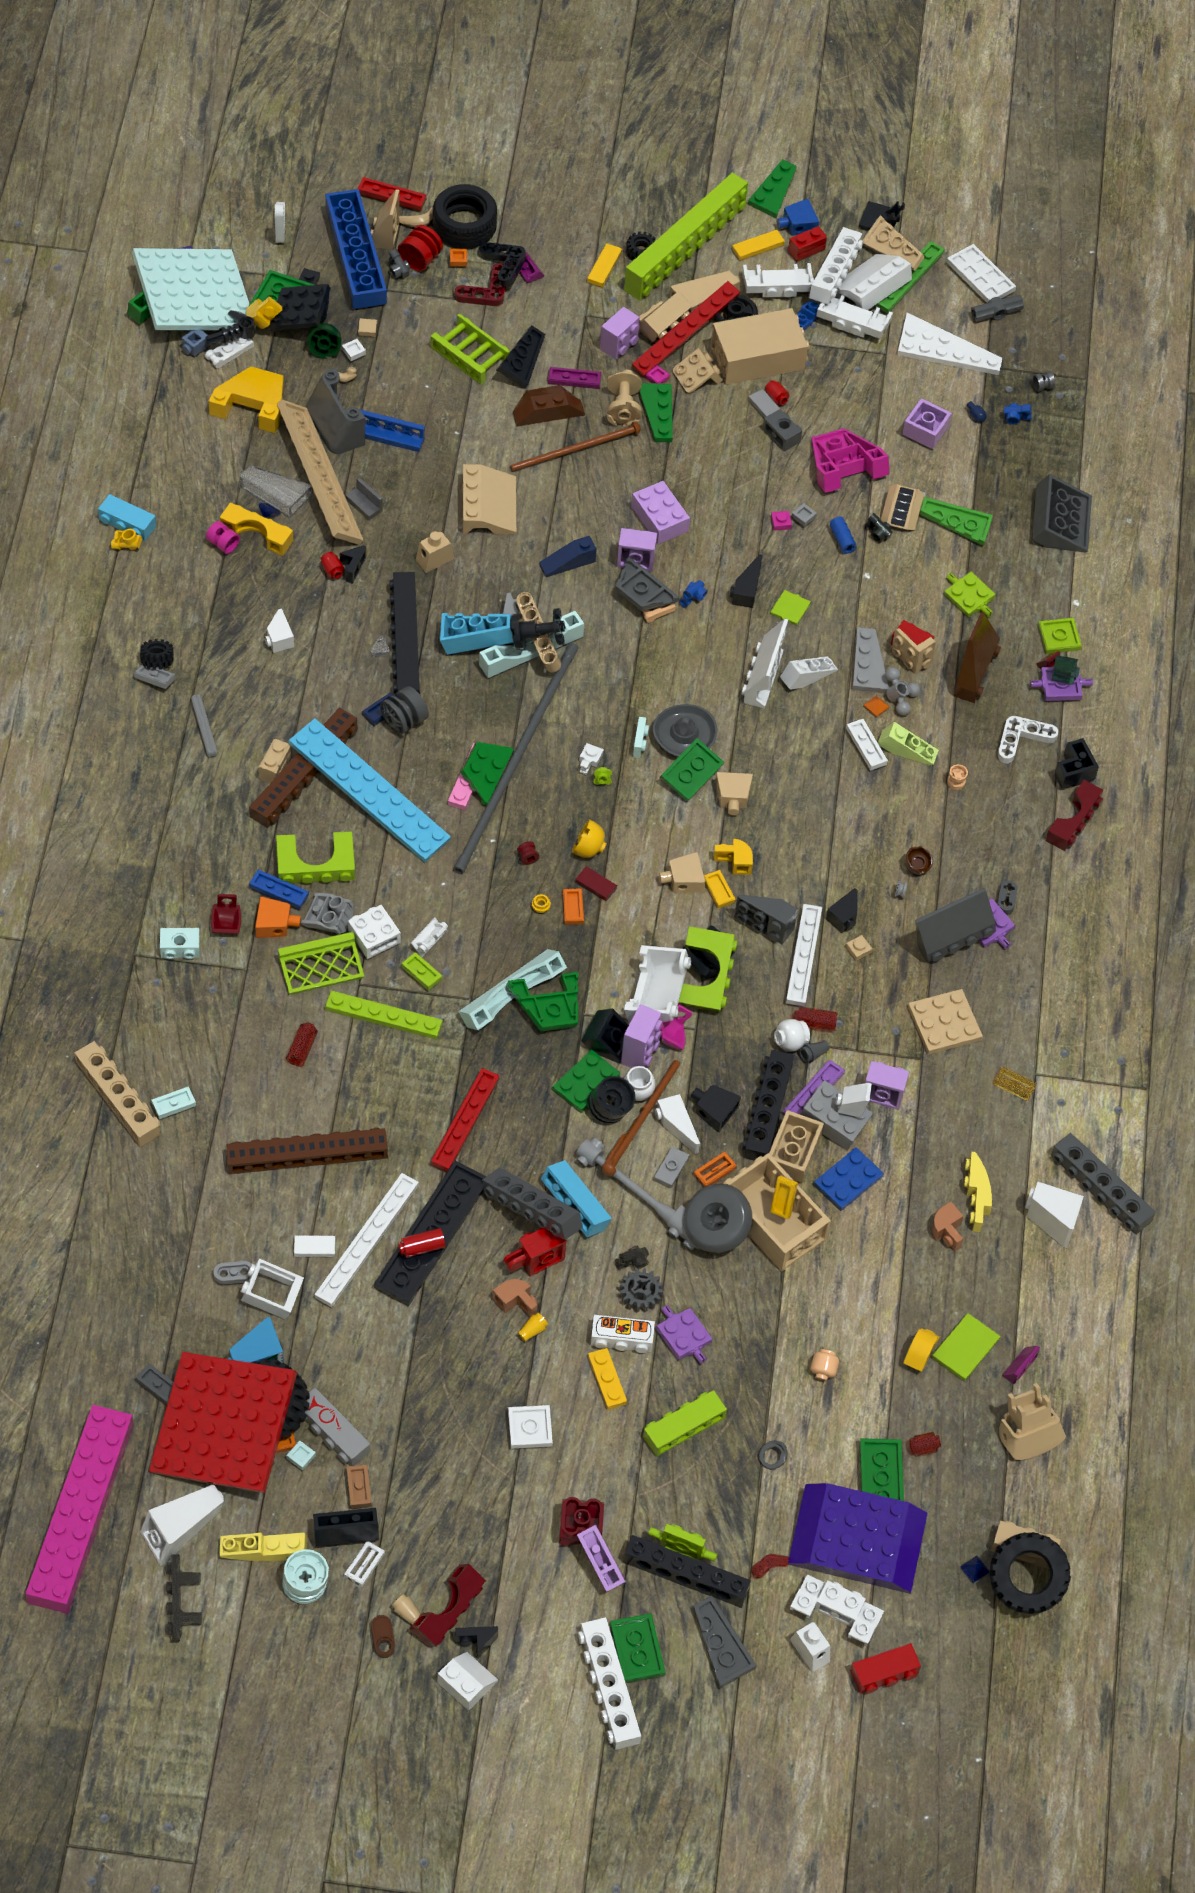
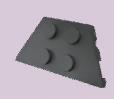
M631 557L627 558L626 565L616 584V591L641 611L679 601L677 594Z

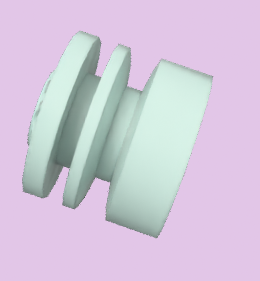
M308 1549L296 1551L288 1557L284 1566L282 1587L285 1594L292 1601L299 1604H309L317 1601L323 1595L329 1571L326 1559L320 1553Z

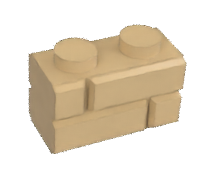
M277 739L272 741L258 767L259 779L271 783L286 767L287 762L291 758V746L288 743Z

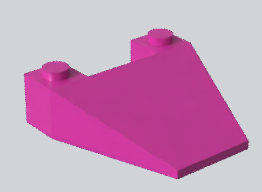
M844 428L812 437L817 482L825 493L840 489L842 477L867 471L873 479L889 475V456L883 449Z

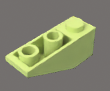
M896 722L882 730L878 741L879 746L892 754L931 766L934 764L939 751Z

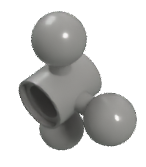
M890 667L886 671V678L892 681L893 685L887 689L886 694L890 701L898 702L896 706L897 713L905 716L909 714L911 707L908 702L904 701V697L907 695L911 697L917 696L920 693V686L915 682L908 684L903 680L898 681L900 678L899 669Z

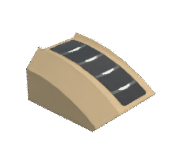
M898 484L890 486L881 521L883 523L887 522L891 526L915 530L924 494L919 489Z

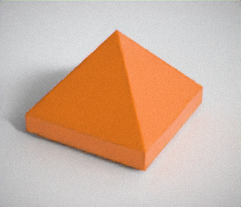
M877 695L864 704V707L876 718L890 707Z

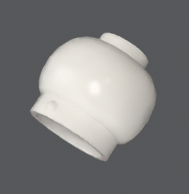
M786 1019L777 1026L774 1039L776 1044L783 1050L793 1052L802 1048L804 1044L809 1043L810 1031L806 1022Z
M636 1066L626 1073L624 1079L632 1085L636 1101H643L652 1096L655 1090V1079L648 1068Z

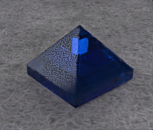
M259 503L263 517L271 518L281 514L273 506L267 503Z
M978 1556L961 1565V1569L972 1583L989 1574L988 1568Z

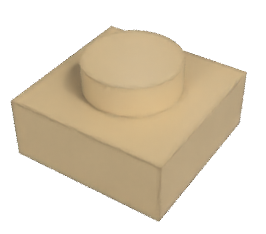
M862 935L847 942L845 946L856 961L872 953V947Z

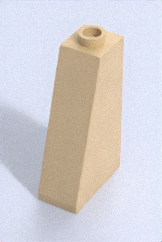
M730 271L672 285L669 298L679 291L692 305V308L689 310L691 313L727 281L739 290L740 280Z

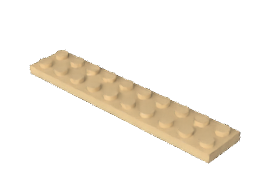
M281 399L277 403L280 414L285 421V426L302 461V466L307 473L308 480L313 487L314 494L318 499L319 506L324 513L332 536L360 545L364 541L308 409Z

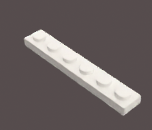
M803 904L786 1004L805 1007L822 907Z

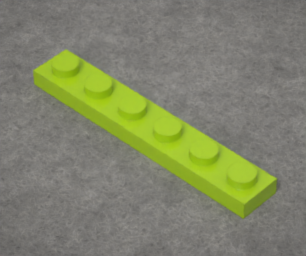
M332 990L325 1006L326 1011L436 1040L443 1024L442 1019Z

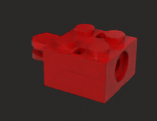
M540 1227L533 1233L524 1234L519 1239V1249L506 1255L503 1262L507 1265L510 1272L524 1267L531 1277L565 1260L567 1241Z

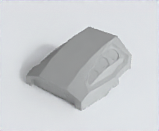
M315 893V898L301 924L308 928L335 932L338 935L346 932L348 920L353 917L354 904L352 901L333 894Z

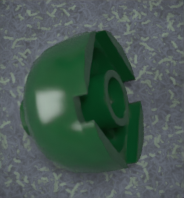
M320 323L318 327L312 328L307 338L309 351L321 359L336 356L342 345L341 333L332 324Z

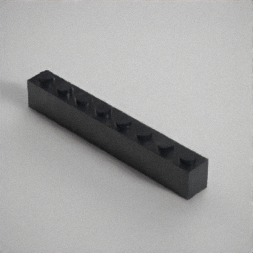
M393 572V580H390V591L393 590V594H390V605H394V609H391V620H394L395 623H391V634H395V638H392V649H396V653H392V664H396V668H393V679H397V683H393V691L396 694L404 687L411 686L420 694L415 572Z

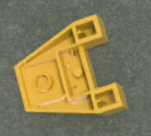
M252 366L248 367L214 389L208 401L209 415L226 419L233 404L237 403L261 410L258 415L259 429L276 433L282 421L277 403L283 399V375Z

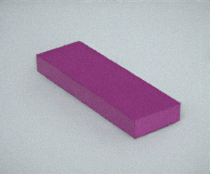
M558 367L549 368L548 384L600 389L601 372Z

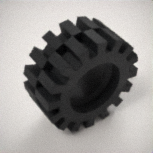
M639 231L637 235L633 233L632 236H629L626 253L631 261L635 260L646 250L636 248L637 246L648 248L656 241L652 234L646 235L647 232L641 234V231Z
M154 639V641H145L141 645L140 662L143 663L144 667L147 666L149 669L153 667L154 670L159 668L160 670L163 669L162 667L168 668V665H172L174 661L173 645L169 644L168 641L164 642L163 639L160 641Z

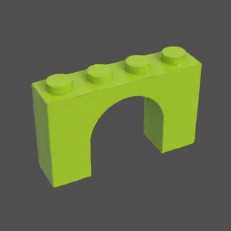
M352 831L333 832L334 854L329 861L321 865L306 864L298 857L295 834L276 835L279 879L291 884L355 880Z
M689 926L685 947L712 954L719 962L720 972L716 980L707 986L683 984L678 1005L721 1012V1008H725L727 997L724 996V990L729 989L731 978H728L727 975L728 970L732 971L734 959H731L732 951L736 952L738 940H734V934Z

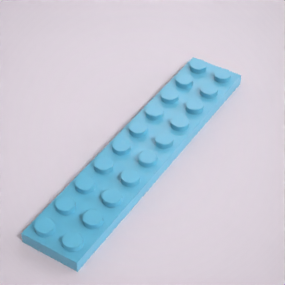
M314 718L289 740L288 744L424 863L450 841L451 836L317 719Z

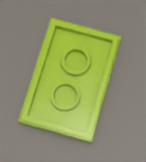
M967 1313L932 1355V1359L965 1382L1000 1340L1001 1336Z

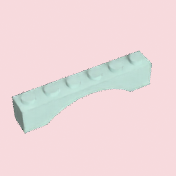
M573 611L562 616L561 621L565 622V632H562L565 644L583 637L584 622L577 612ZM549 633L555 649L563 646L557 644L554 633ZM533 639L526 640V648L523 650H517L514 644L506 646L495 645L479 653V666L487 678H490L540 655Z
M547 949L458 1012L467 1028L479 1030L492 1021L495 1015L515 998L506 985L508 980L525 979L529 989L553 978L566 969L567 966L559 951Z

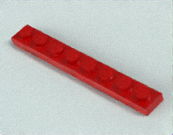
M729 281L724 283L634 361L631 367L645 378V375L650 370L660 365L730 302L737 298L740 291Z

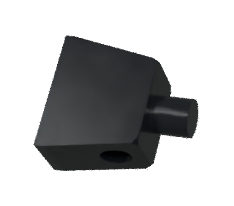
M711 1085L706 1092L695 1088L691 1094V1098L698 1102L696 1114L717 1132L721 1131L740 1106L741 1096L716 1085Z

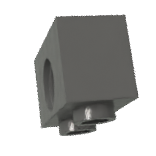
M781 409L764 418L763 430L783 451L801 442V428Z

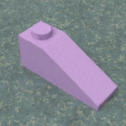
M594 1525L577 1534L606 1592L626 1583L597 1526Z

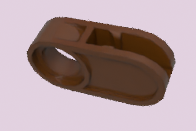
M378 1615L373 1619L371 1626L375 1653L381 1658H389L395 1651L392 1623L387 1616ZM387 1642L391 1648L383 1652L379 1649V1645Z

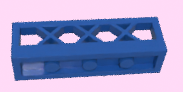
M360 410L364 417L368 419L365 420V439L420 452L425 440L424 425ZM412 429L420 431V433L413 432Z

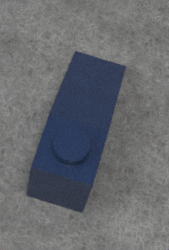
M589 535L573 540L540 561L539 565L545 576L550 577L596 562L597 548Z

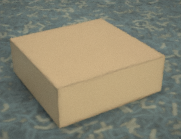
M360 318L358 336L376 337L377 320Z

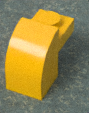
M269 296L263 302L260 299L255 300L246 308V315L254 319L256 326L264 329L270 325V320L282 311V306Z
M733 839L732 845L720 844L714 846L713 861L732 862V872L735 875L752 874L753 854L748 844L741 840Z
M919 1329L903 1363L922 1372L940 1337L931 1330Z

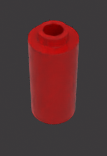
M441 1228L403 1237L401 1242L398 1243L400 1254H404L406 1258L445 1248L444 1236Z

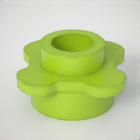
M600 767L594 771V784L609 785L612 783V779H610L612 771L610 769Z

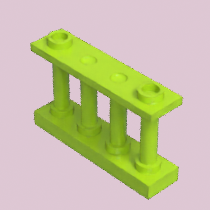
M460 313L457 315V326L444 337L436 332L431 335L430 347L480 385L486 381V370L499 359L503 361L510 353L506 346L501 345ZM461 331L469 335L457 346L449 343ZM474 340L481 344L470 355H465L461 352ZM486 350L494 354L482 365L474 361Z

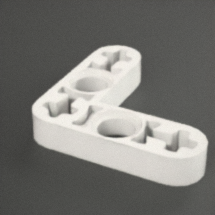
M276 202L275 204L276 243H284L285 202Z
M1010 716L1006 720L998 752L999 761L1008 764L1014 760L1019 737L1045 743H1054L1058 737L1057 727L1018 716ZM1012 723L1016 724L1014 731L1011 730ZM1034 727L1037 731L1029 732L1027 728ZM1012 737L1015 741L1010 743L1005 738ZM1006 748L1010 749L1008 756L1004 755Z

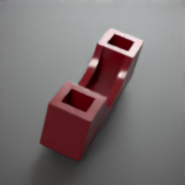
M1083 780L1076 790L1072 801L1078 810V814L1068 819L1057 818L1048 830L1045 841L1063 851H1066L1068 846L1072 847L1077 839V833L1081 834L1084 830L1086 820L1090 821L1093 817L1095 807L1099 808L1104 799L1102 798L1103 789Z
M459 1564L447 1580L451 1596L446 1609L439 1614L432 1612L421 1613L409 1628L426 1646L439 1645L445 1639L444 1635L448 1629L456 1625L459 1615L469 1608V1602L472 1598L482 1591V1586L486 1580L470 1564Z

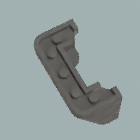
M336 368L323 373L307 402V409L328 449L334 454H341L365 445V417L358 408L344 410L341 405L339 395L337 394V384L340 381V376Z

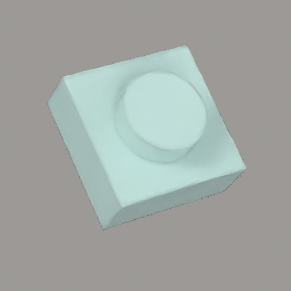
M299 1441L286 1455V1459L303 1471L316 1456V1452Z

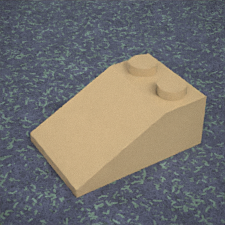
M397 189L379 210L378 217L374 218L373 227L375 228L374 230L371 229V235L375 248L393 250L399 228V190Z

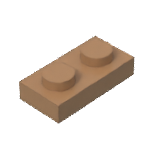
M347 1466L350 1507L372 1506L368 1466Z

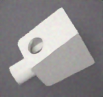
M814 1622L798 1630L791 1637L790 1641L812 1673L830 1663V1645Z

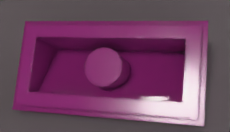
M526 252L527 257L520 273L527 283H531L543 278L545 275L528 252Z
M1025 1347L1002 1376L1012 1384H1016L1037 1358L1040 1347Z

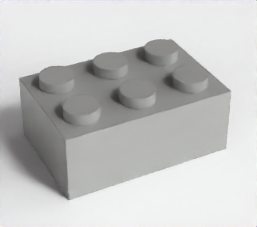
M824 1080L805 1105L800 1115L824 1123L822 1134L848 1151L867 1125L873 1113L866 1108L861 1117L837 1113L836 1097L838 1093L841 1094V1091Z

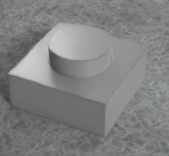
M803 503L792 512L791 517L805 527L816 518L817 513Z

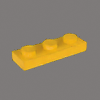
M608 1348L588 1353V1359L607 1410L627 1405V1399Z

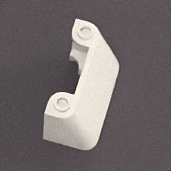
M641 945L639 954L644 957V960L639 965L640 977L634 999H630V1002L626 1001L624 1008L628 1023L630 1024L640 1004L661 1012V1021H672L678 1015L677 1005L686 971L691 966V958L688 957L686 949Z

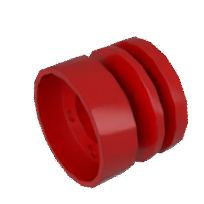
M417 225L398 245L397 251L401 255L402 260L408 262L411 269L420 272L424 271L443 250V243L433 229L425 225Z

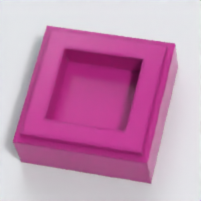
M657 365L645 375V379L651 383L663 384L670 379V374Z

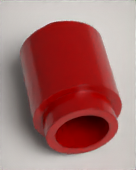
M775 380L767 383L765 391L778 406L786 404L789 400V392Z
M327 552L322 555L321 565L328 577L331 579L340 578L345 568L338 556L333 552Z

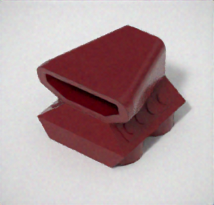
M576 1497L562 1499L559 1546L566 1547L581 1544L577 1534L594 1525L597 1526L602 1535L604 1502H600L595 1498L588 1501L579 1500Z

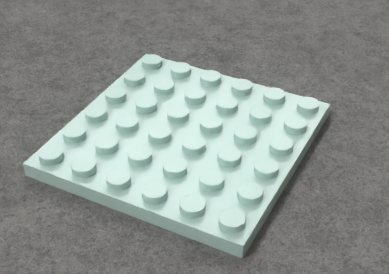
M133 248L132 255L155 330H219L220 327L227 329V326L233 327L234 323H238L228 315L230 310L239 311L246 315L249 301L232 249Z

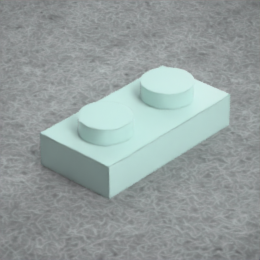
M639 717L633 751V757L640 758L641 751L646 749L647 740L643 739L644 736H648L649 725H646L645 717Z
M188 1086L152 1099V1105L158 1118L162 1119L195 1107L196 1101Z

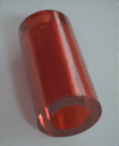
M799 1006V1010L794 1012V1019L806 1022L810 1028L835 1031L838 1012Z
M300 1024L286 1056V1060L290 1064L298 1067L304 1066L318 1033L313 1024Z

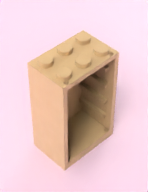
M792 308L713 323L711 348L726 385L805 370V364L808 362L807 351L810 349L809 342L805 340L804 330L799 326L798 315H795Z
M768 1153L764 1157H758L748 1168H742L737 1176L728 1178L723 1184L734 1186L745 1195L752 1210V1225L748 1236L782 1272L827 1239L831 1220L799 1185L797 1186L791 1217L788 1220L770 1213L777 1178L781 1175L788 1179H793Z

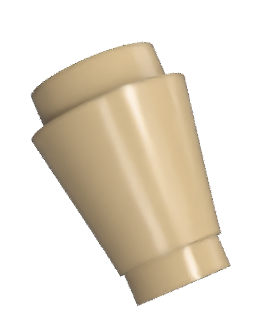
M405 1594L401 1595L392 1604L394 1612L412 1625L420 1616L409 1596L406 1597Z

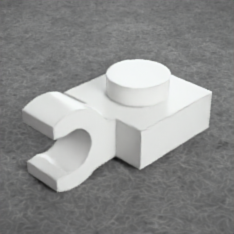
M586 743L579 758V761H581L579 772L587 775L591 765L597 767L604 749Z

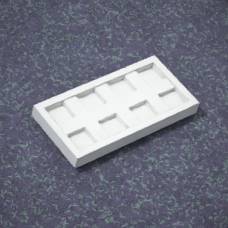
M974 244L947 258L946 263L986 303L994 297L1002 299L1016 290V286Z

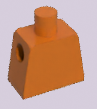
M260 897L255 927L256 938L286 937L289 926L300 927L301 916L291 915L289 903Z

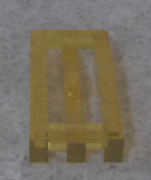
M1002 1066L993 1085L1029 1101L1037 1083ZM1004 1074V1075H1006V1076H1008V1077H1010V1078H1012V1079H1014V1080H1011V1079H1009V1078H1007V1077H1005V1076H1002V1075ZM1019 1082L1022 1083V1084H1024V1085H1026V1086H1028V1087H1030V1089L1027 1088V1087H1025V1086H1023V1085H1021V1084H1019Z

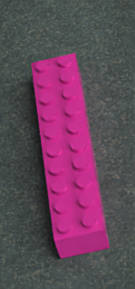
M92 1405L26 1591L28 1604L69 1614L134 1426L132 1414Z

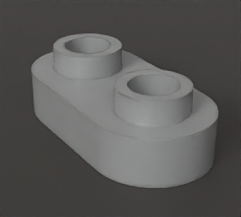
M248 1261L220 1263L214 1268V1279L217 1283L223 1285L248 1282L250 1276L241 1275V1273H248L251 1263Z

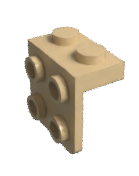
M699 348L673 368L674 374L689 394L710 378L717 384L723 381L720 376L721 370L716 364H712L713 358L708 352L705 354Z
M898 628L894 633L892 652L895 657H899L908 669H911L916 674L922 669H927L932 664L936 641L930 637L916 645Z

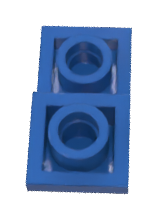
M812 300L801 306L800 312L797 313L799 326L804 331L818 318L817 309L819 305Z

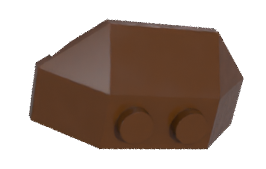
M561 385L526 390L513 410V416L518 427L585 416V412L579 398Z

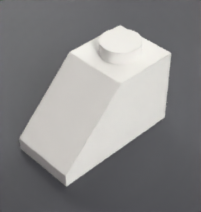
M278 609L267 627V636H265L266 644L268 647H271L273 653L294 647V636L282 609Z
M864 1083L844 1087L841 1094L838 1093L836 1097L837 1113L861 1117L869 1103L872 1084Z

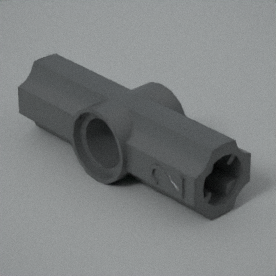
M1021 295L1005 299L994 297L986 304L971 307L972 319L976 322L992 317L995 320H1000L1008 313L1023 310V299Z

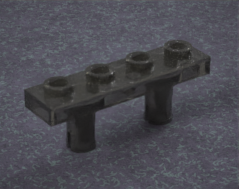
M171 1554L169 1562L165 1563V1575H169V1582H166L165 1587L166 1595H169V1602L166 1603V1615H170V1622H167L166 1632L167 1635H170V1643H179L182 1635V1625L202 1624V1612H183L181 1610L180 1589L181 1585H200L201 1572H182L180 1570V1554Z

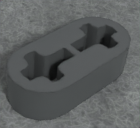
M1004 881L999 891L997 905L1006 915H1010L1015 906L1017 885L1013 881ZM1007 888H1010V895L1006 894ZM1005 901H1008V908L1004 907Z

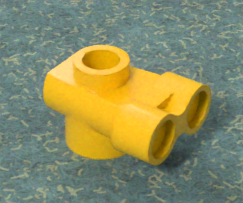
M126 529L125 531L116 530L114 539L111 541V548L135 550L140 547L142 536L136 535L133 529Z

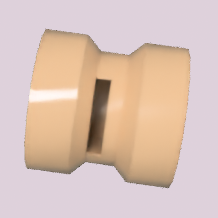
M957 764L950 768L947 784L953 790L964 788L968 775L965 766Z

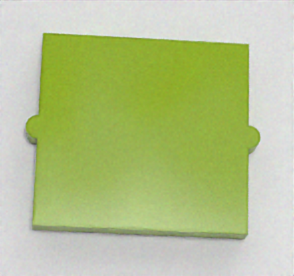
M784 590L770 614L782 620L788 619L789 623L797 626L810 606L811 601L800 597L799 594L795 595Z

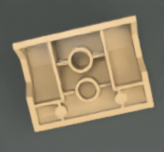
M463 464V534H467L473 528H488L494 534H517L516 476L480 464Z

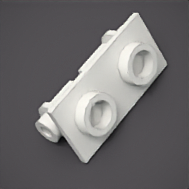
M434 917L411 942L421 957L447 931L448 925L445 922L439 923Z

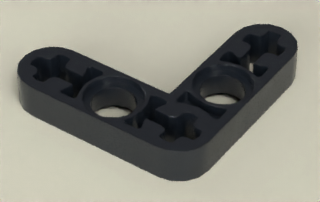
M491 242L483 243L479 247L480 255L483 259L504 261L498 274V279L501 286H511L527 256L524 247Z

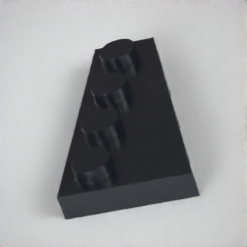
M531 325L496 371L521 387L526 388L531 379L546 334Z

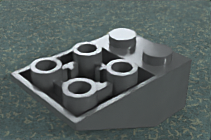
M739 894L737 896L734 917L741 923H746L753 927L755 931L765 934L772 941L783 945L795 929L798 908L782 899Z

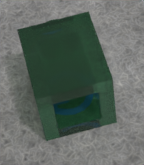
M1056 655L1051 681L1073 684L1074 677L1078 678L1079 675L1078 659Z

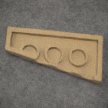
M881 215L862 240L863 246L879 254L902 257L911 263V269L914 271L925 258L916 247L898 233L892 225L888 224Z

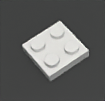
M550 1405L508 1407L511 1449L552 1446Z

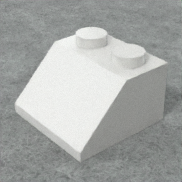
M468 1652L453 1658L438 1673L437 1683L468 1711L498 1682V1679Z

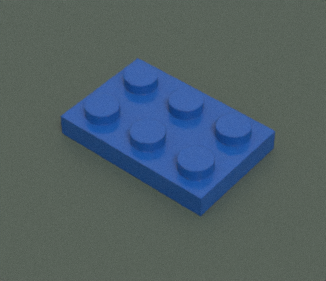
M855 1147L816 1179L813 1185L842 1211L879 1181L884 1173Z

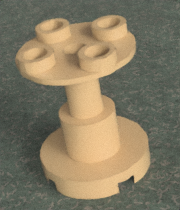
M624 370L609 376L607 387L609 391L618 396L616 401L610 403L607 407L608 421L617 426V423L623 424V427H631L632 422L639 423L640 417H642V408L637 402L633 401V397L630 395L639 392L642 387L641 379L633 374L631 370Z

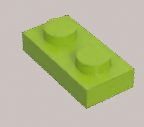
M416 952L401 963V967L428 991L442 980V975Z

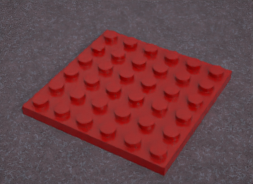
M182 1352L149 1472L265 1493L297 1372L292 1369Z

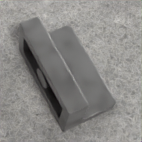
M361 478L356 479V488L345 495L346 500L364 517L371 520L383 511L382 497Z

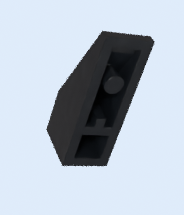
M759 554L736 579L735 587L731 586L729 597H733L732 605L753 608L763 555Z

